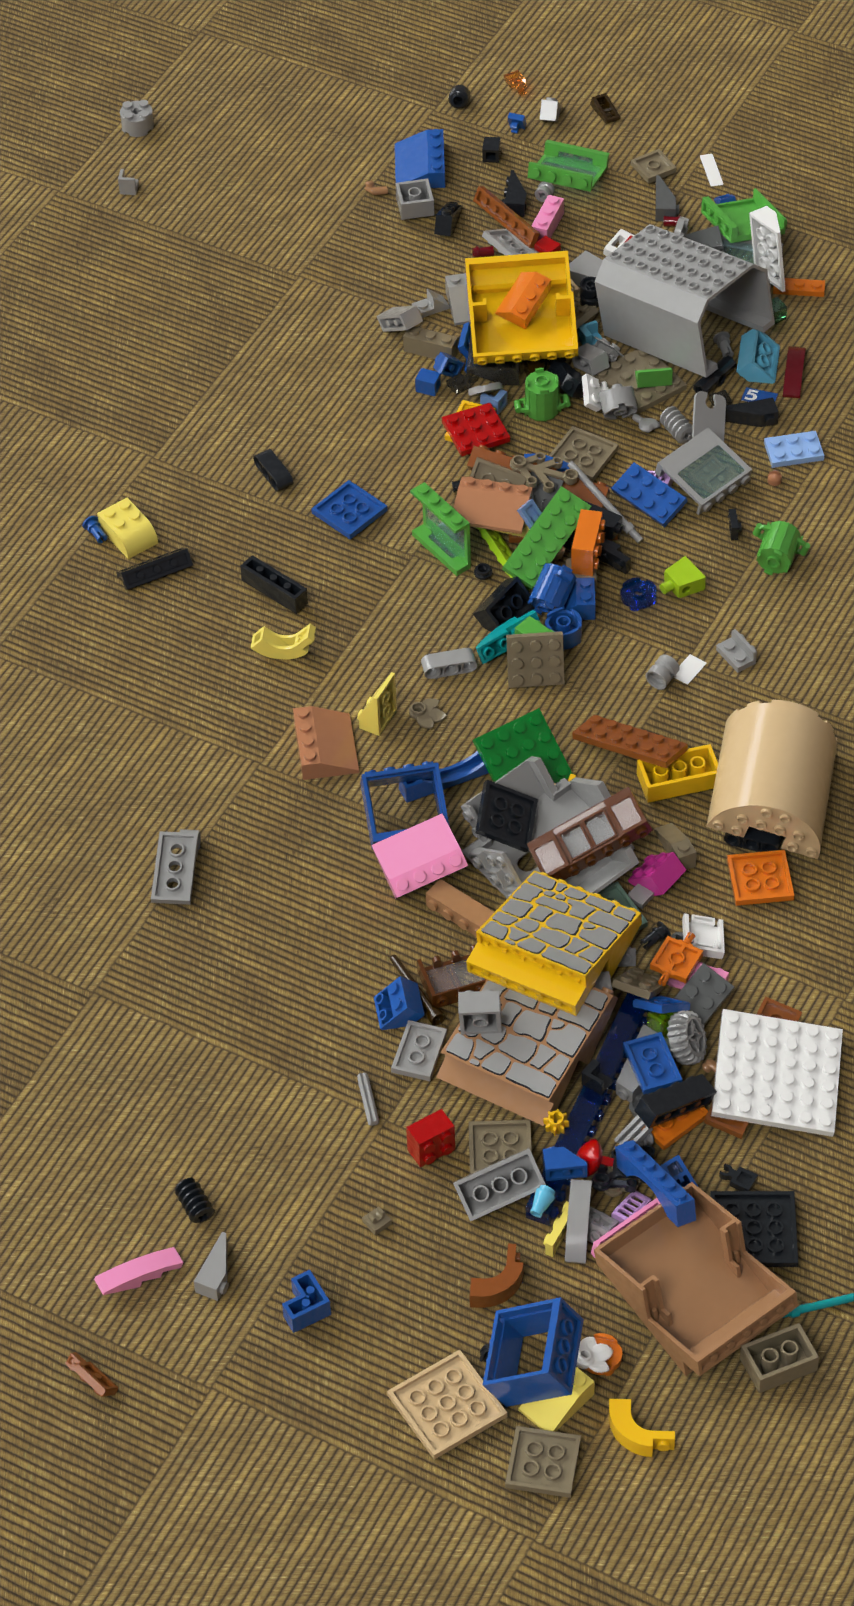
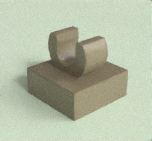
M379 1206L362 1217L363 1223L375 1236L392 1225V1220Z

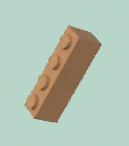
M439 879L426 892V905L430 910L438 912L446 920H451L462 930H467L475 937L476 931L494 913V911L442 879Z

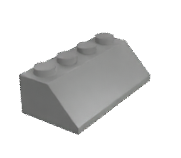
M529 1148L453 1182L470 1221L536 1192L540 1185H546Z

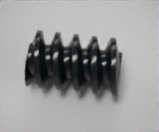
M191 1177L177 1184L175 1194L182 1203V1207L185 1209L191 1222L201 1223L214 1215L215 1209L211 1207V1202L204 1195V1190L199 1182H195V1179Z

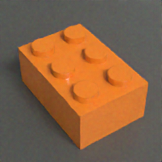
M584 509L580 511L571 548V569L573 574L593 576L594 570L598 569L599 558L597 557L601 556L602 545L600 544L604 543L605 532H602L605 529V520L602 519L603 512Z

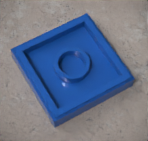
M654 996L649 1000L645 998L633 1000V1007L664 1014L690 1010V1003L666 996Z

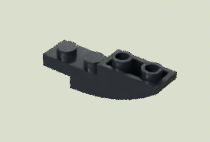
M575 532L572 533L564 544L569 550L572 548ZM605 539L604 543L600 544L602 545L601 556L597 558L614 567L617 571L627 574L631 570V558L621 553V545Z

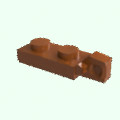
M77 1352L70 1354L65 1364L71 1371L74 1370L83 1382L88 1383L97 1395L105 1397L116 1394L118 1386L91 1361L86 1362Z

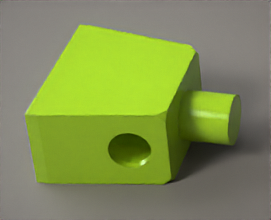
M684 556L665 570L664 583L660 584L659 587L663 594L672 591L678 598H682L705 590L706 577Z

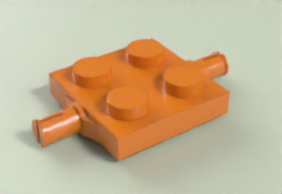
M688 932L684 940L675 939L670 936L666 937L650 963L651 970L662 974L658 980L659 985L665 986L669 978L687 983L703 957L704 950L691 944L695 938L694 933Z

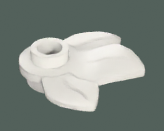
M586 1337L580 1341L576 1366L581 1369L590 1368L597 1373L609 1371V1366L605 1361L612 1356L613 1349L606 1344H597L594 1337Z

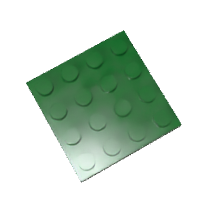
M540 708L472 740L493 782H496L531 756L541 757L554 784L563 778L569 779L570 774H573Z

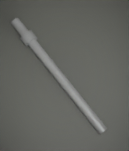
M573 461L569 462L567 466L578 472V478L607 510L621 515ZM622 516L625 533L627 535L630 534L638 544L642 542L643 538L635 530V526Z

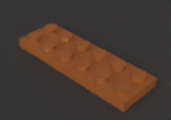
M593 715L572 732V737L575 740L663 768L669 767L688 750L687 743L598 715Z

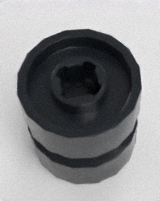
M586 277L581 280V306L599 307L595 287L596 277Z

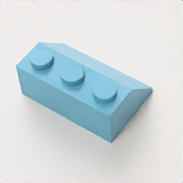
M751 329L741 336L736 372L748 382L775 383L780 346L767 334Z

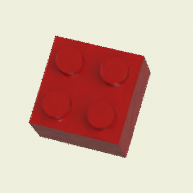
M442 1109L406 1127L407 1150L420 1168L426 1164L433 1163L444 1155H449L455 1150V1126Z

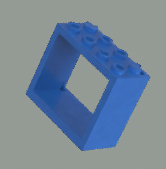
M426 761L418 766L406 764L403 768L399 769L387 767L384 768V771L376 772V770H370L361 775L360 785L371 845L407 829L377 833L369 787L431 778L438 815L443 814L449 825L438 763Z
M561 1297L497 1310L488 1357L486 1359L483 1386L505 1407L572 1395L584 1319ZM548 1332L542 1370L517 1375L523 1337Z

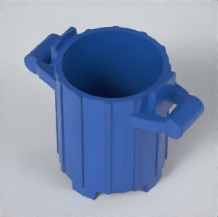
M551 563L544 564L528 600V604L531 603L538 614L541 615L542 612L549 613L551 610L560 607L564 608L577 579L572 573V569L565 565L561 567Z

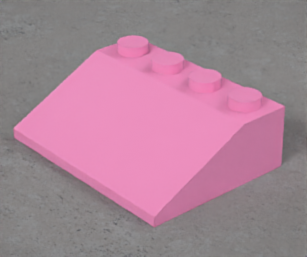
M443 814L371 845L395 899L468 866Z

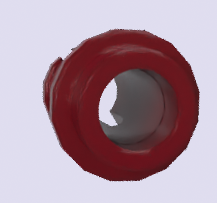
M681 215L679 217L664 216V227H676Z
M476 246L472 248L473 258L494 256L493 246Z

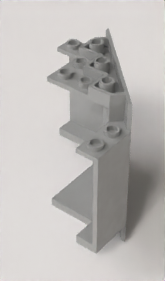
M531 756L495 782L538 799L531 841L611 797L603 781L575 777L569 782L563 778L554 784L541 757ZM481 791L461 806L463 817L470 823L473 835L478 838L464 848L462 853L508 899L534 870L538 872L540 870L538 867L528 872L519 869L518 861L528 854L530 850L523 852L475 833L482 795ZM605 814L602 818L595 817L587 822V827L596 845L615 835ZM580 826L570 831L571 834L568 837L562 836L572 858L591 848ZM632 844L614 852L613 855L601 859L595 865L583 869L579 874L571 876L564 881L575 887H582L590 893H598L639 863L633 851L635 848Z

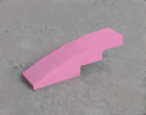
M175 1247L118 1265L96 1276L94 1280L102 1294L107 1295L138 1288L143 1281L161 1278L163 1272L181 1268L183 1261Z

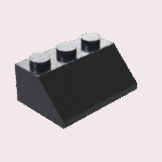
M516 576L504 580L472 614L483 628L492 632L513 617L519 618L534 610L535 607L531 603L528 604L531 594Z

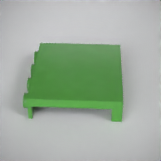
M756 188L753 191V198L715 204L709 196L702 197L701 213L714 226H719L720 233L730 243L752 240L749 213L765 206L776 212L781 235L785 234L787 219Z

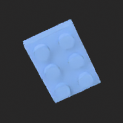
M816 431L764 438V445L772 468L824 460V453Z

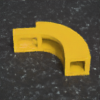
M609 1399L610 1428L616 1440L624 1448L646 1457H652L653 1449H658L659 1451L674 1450L675 1431L643 1429L632 1418L631 1399Z

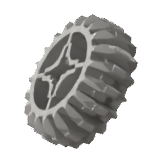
M688 1010L674 1013L668 1021L669 1026L667 1027L670 1051L673 1052V1057L676 1058L677 1062H680L682 1065L699 1063L704 1059V1055H706L705 1049H707L706 1032L704 1031V1025L701 1023V1018H698L697 1013Z

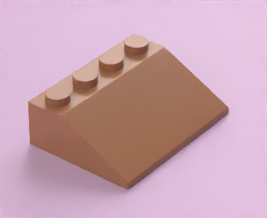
M462 477L454 509L470 523L471 527L522 534L525 522L517 510L528 500L532 499L533 487L514 485L507 482H495L489 479L482 480L473 477Z
M314 706L293 708L303 780L359 773L349 713Z

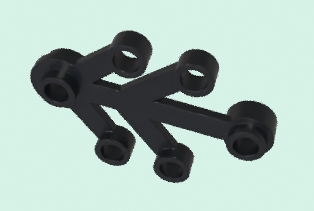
M650 1145L641 1146L648 1155L655 1159L654 1147ZM613 1150L611 1152V1158H614L612 1172L607 1174L608 1166L600 1165L598 1173L594 1174L591 1179L592 1188L598 1191H605L610 1187L624 1188L629 1193L635 1192L637 1190L636 1180H615L617 1178H640L636 1176L626 1177L617 1168L616 1151Z

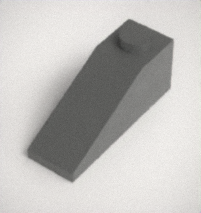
M656 175L655 221L663 222L664 216L676 217V215H679V205H676V197L660 175Z

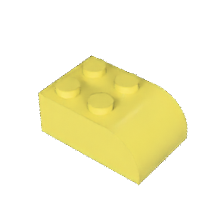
M128 498L97 513L101 529L127 559L158 544V538L152 524Z

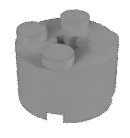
M147 100L125 101L122 104L120 118L124 133L127 132L132 137H142L147 135L149 130H153V112Z
M614 384L612 389L599 392L605 419L616 420V416L621 415L622 418H626L637 412L638 408L633 386Z

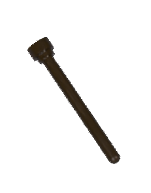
M391 955L390 961L401 976L415 982L396 955ZM418 986L422 1005L427 1010L428 1020L433 1026L441 1024L445 1019L444 1013L441 1009L431 1004Z

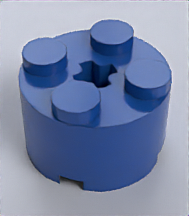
M563 607L551 610L547 614L545 627L554 632H563V651L581 643L582 618L577 611L570 609V611L564 610Z

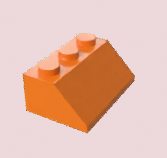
M521 272L495 314L526 329L550 292L551 279L538 272Z

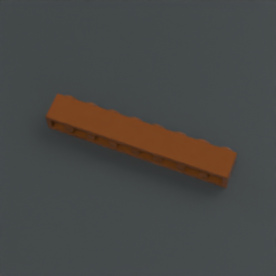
M479 445V447L473 446L467 467L472 471L476 458L480 457L511 469L510 460L515 455L509 457L506 456L505 452L499 450L493 452L483 445ZM579 478L574 485H567L565 481L563 482L562 487L580 499L605 508ZM599 481L593 483L608 499L610 489L607 487V484Z

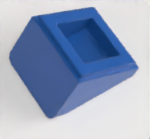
M725 194L715 197L714 201L716 204L736 201L734 195Z

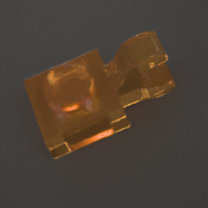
M518 70L504 75V81L511 89L516 87L520 96L527 94L524 90L526 87L525 77Z

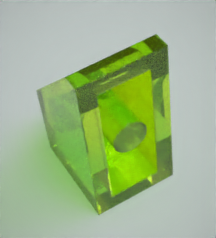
M650 1011L647 1014V1026L657 1033L662 1032L663 1036L668 1039V1021L676 1012L660 1014Z

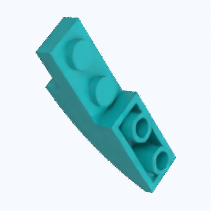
M532 610L519 618L513 617L489 633L476 646L482 664L506 652V635L515 634V627L529 616L539 620L537 612Z

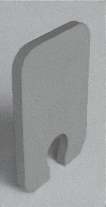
M697 392L694 395L692 438L706 428H710L724 442L725 398L714 394V407L710 409L706 405L708 392Z

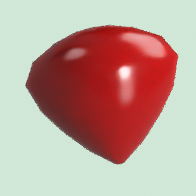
M596 1138L586 1142L577 1152V1156L587 1162V1177L597 1172L600 1165L613 1166L614 1158L603 1156L602 1146Z

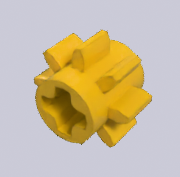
M559 1109L552 1112L548 1111V1118H543L546 1132L550 1131L554 1136L560 1133L565 1134L564 1127H569V1121L566 1120L567 1113L562 1114Z

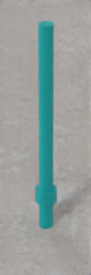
M854 1293L799 1305L782 1318H795L803 1313L854 1302Z

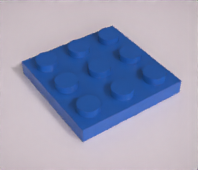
M350 480L311 508L313 515L348 539H352L388 511L386 504Z

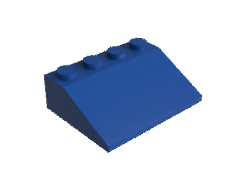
M443 129L425 130L395 143L396 183L428 179L430 188H445Z

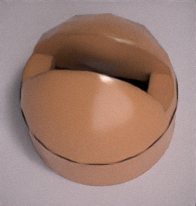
M777 470L769 472L767 477L768 484L772 486L780 485L782 482L781 473Z

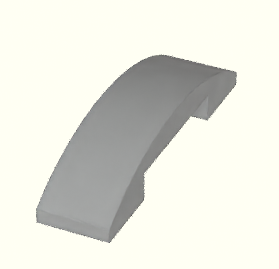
M571 1179L565 1246L566 1263L586 1264L592 1181Z

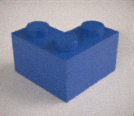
M311 1270L291 1278L292 1292L295 1298L282 1303L284 1319L292 1332L295 1333L331 1315L330 1300Z

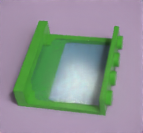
M546 140L544 155L537 163L529 162L527 178L591 192L608 169L610 153Z
M425 482L410 490V493L423 504V524L412 530V536L456 576L470 569V523Z

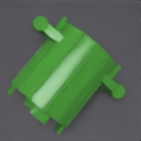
M544 368L535 369V372L526 378L525 397L514 401L516 413H524L525 416L528 415V417L535 421L553 419L558 414V411L561 412V409L571 405L568 394H559L557 374L544 371Z
M776 521L771 524L768 522L767 525L757 523L753 531V535L762 540L756 561L765 569L764 573L768 575L787 573L795 554L806 556L810 548V544L802 540L803 536H800L801 534L797 527L789 522Z

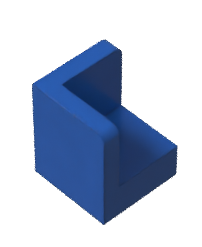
M421 368L415 379L416 392L436 396L441 386V374L437 371Z

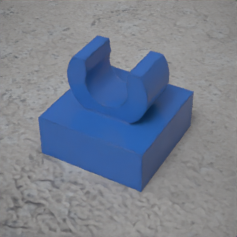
M509 112L508 123L512 129L511 133L518 134L519 128L525 129L526 127L525 115Z

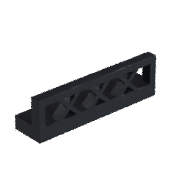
M182 547L117 571L116 574L117 577L122 579L125 590L193 566L188 548Z

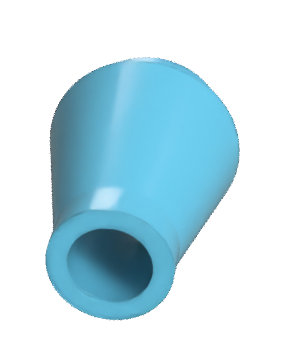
M540 1185L536 1189L533 1205L530 1210L533 1216L541 1218L555 1199V1191L551 1187Z

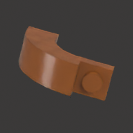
M508 1243L506 1266L499 1275L492 1278H471L470 1307L486 1308L496 1306L507 1301L517 1292L524 1275V1262H520L521 1253L517 1252V1244Z

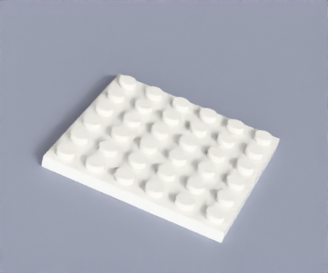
M723 1009L714 1089L717 1092L713 1097L711 1116L833 1137L835 1133L843 1029Z

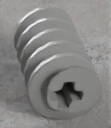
M670 406L666 408L660 416V423L678 443L684 444L691 440L692 424L685 419L677 407Z

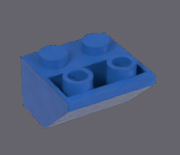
M402 976L398 977L373 997L381 1030L406 1027L408 1020L416 1022L424 1016L418 983Z

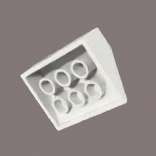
M765 206L749 213L754 264L767 269L770 283L784 292L785 279L778 217L774 210Z

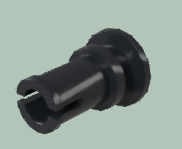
M658 921L657 927L652 928V932L641 939L640 944H645L643 948L649 950L659 940L663 941L664 936L671 937V933L666 925Z

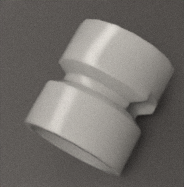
M663 654L657 659L655 665H652L645 677L652 687L662 690L678 673L680 667L674 658Z

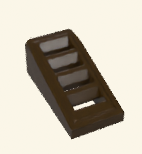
M606 93L592 97L591 107L606 124L620 120V115Z

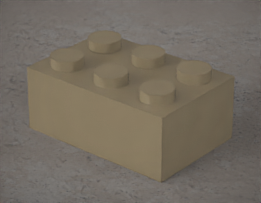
M800 1323L741 1345L740 1360L758 1393L818 1371L819 1356Z

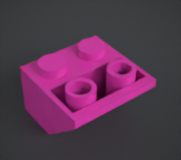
M662 852L658 855L651 854L644 859V863L640 867H637L632 872L633 875L628 879V882L634 886L637 884L644 886L654 892V896L663 895L686 869L674 852Z

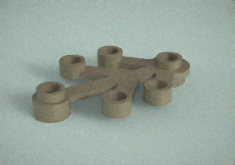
M537 452L535 455L527 458L522 455H515L510 460L511 469L523 475L526 479V486L536 487L537 479L529 473V471H532L543 483V490L547 493L553 492L554 483L546 475L563 479L567 485H574L578 480V472L574 469H567L565 472L549 469L551 467L561 468L563 464L561 457H554L552 460L545 462L546 455L542 452Z

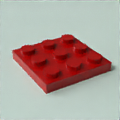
M491 403L441 417L442 424L461 457L471 454L473 446L479 447V445L492 448L510 442V435Z

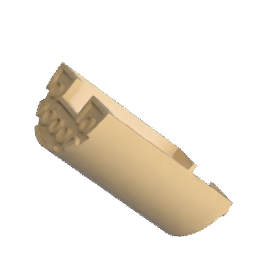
M772 700L771 703L755 701L748 703L747 707L741 710L736 709L728 717L725 724L706 827L743 838L748 827H753L778 836H784L785 839L781 849L818 859L837 749V737L833 733L834 729L831 724L818 717L819 713L804 705L784 700Z

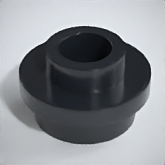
M480 563L474 569V575L477 579L486 580L492 576V569L488 564Z

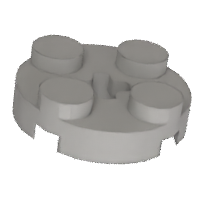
M680 216L674 233L686 237L689 219Z

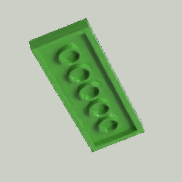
M561 486L504 564L502 570L512 577L517 576L524 585L533 589L544 564L552 563L575 531L581 509L590 510L591 505Z

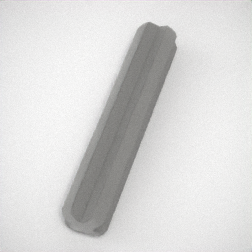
M365 1072L359 1073L357 1075L368 1125H378L379 1118L368 1074Z

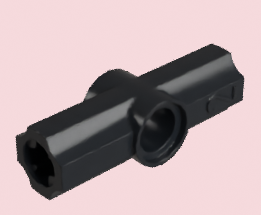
M729 355L723 357L717 363L718 369L707 378L702 377L693 385V390L696 393L699 391L709 393L715 386H722L726 376L736 368V362L733 360V357Z

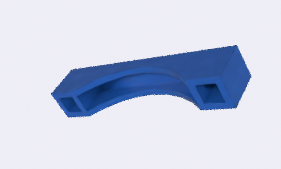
M478 751L459 763L439 769L443 790L489 773ZM426 778L399 783V791L406 803L433 794L432 779Z
M634 1140L615 1146L617 1168L626 1177L636 1176L642 1179L658 1198L667 1217L677 1227L696 1221L695 1199Z

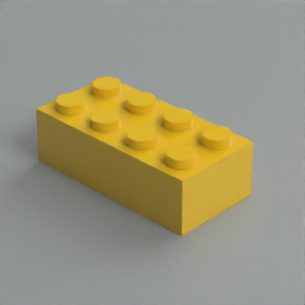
M711 744L689 748L667 768L637 760V777L647 803L714 789L718 762Z

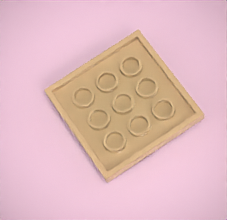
M461 1350L454 1352L387 1391L389 1399L434 1460L507 1418L506 1410L497 1398L483 1386L482 1378Z

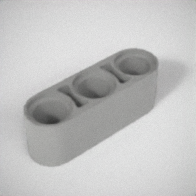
M471 648L428 654L421 659L424 675L428 679L470 673L477 668L474 652Z

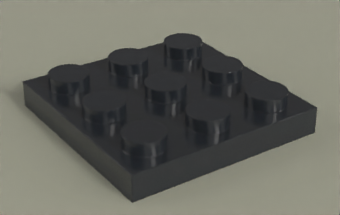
M486 780L483 783L475 833L523 852H528L527 843L532 839L538 799Z

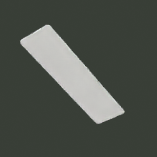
M713 154L700 155L710 186L723 185Z

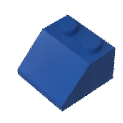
M594 578L576 579L564 605V610L570 611V609L577 611L582 620H595Z

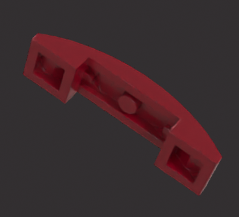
M788 347L783 397L800 398L806 348Z

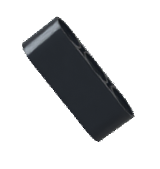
M271 449L253 456L256 467L275 491L278 492L294 484L290 472Z
M748 827L744 838L725 833L724 841L731 846L756 852L779 850L783 836Z

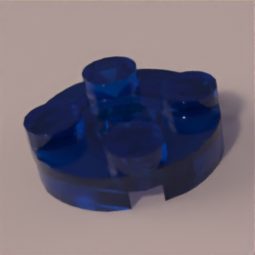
M638 577L628 579L623 583L620 591L621 601L631 611H638L656 603L657 588L652 581L648 579L646 581L640 580L641 578Z

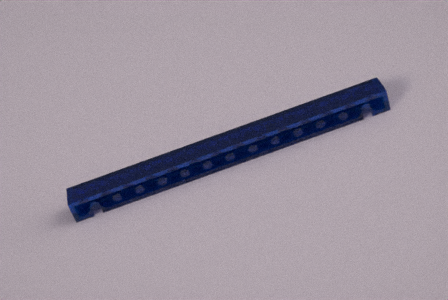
M627 993L596 1058L600 1062V1072L610 1077L613 1083L602 1096L583 1085L568 1116L569 1127H564L565 1134L560 1133L554 1147H565L577 1155L579 1148L588 1142L590 1138H594L597 1131L596 1125L604 1117V1108L609 1106L611 1102V1093L613 1090L616 1091V1081L627 1060L623 1049V1042L636 1039L642 1026L647 1025L648 1014L653 1013L652 1011L633 1007V1000L642 997ZM543 1169L541 1175L546 1186L551 1187L555 1191V1199L543 1213L542 1217L538 1218L530 1213L535 1192L532 1193L526 1205V1218L549 1226L552 1219H556L560 1202L563 1203L566 1198V1189L570 1186L571 1179L546 1181Z

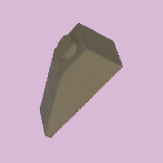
M673 823L654 828L667 853L674 852L686 870L696 867L697 852L685 834Z

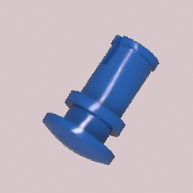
M90 516L83 522L82 527L89 533H92L98 543H103L101 537L104 541L107 540L108 536L101 529L97 516Z

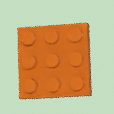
M785 850L727 855V864L736 906L794 900V891Z

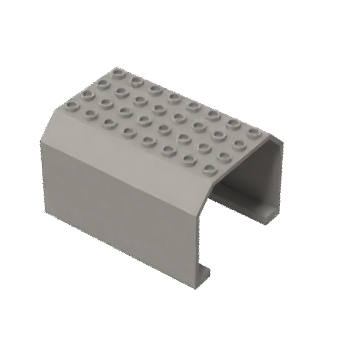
M652 224L646 226L605 257L595 279L604 336L706 378L716 371L718 366L716 362L706 359L700 324L705 310L763 333L775 324L767 269Z

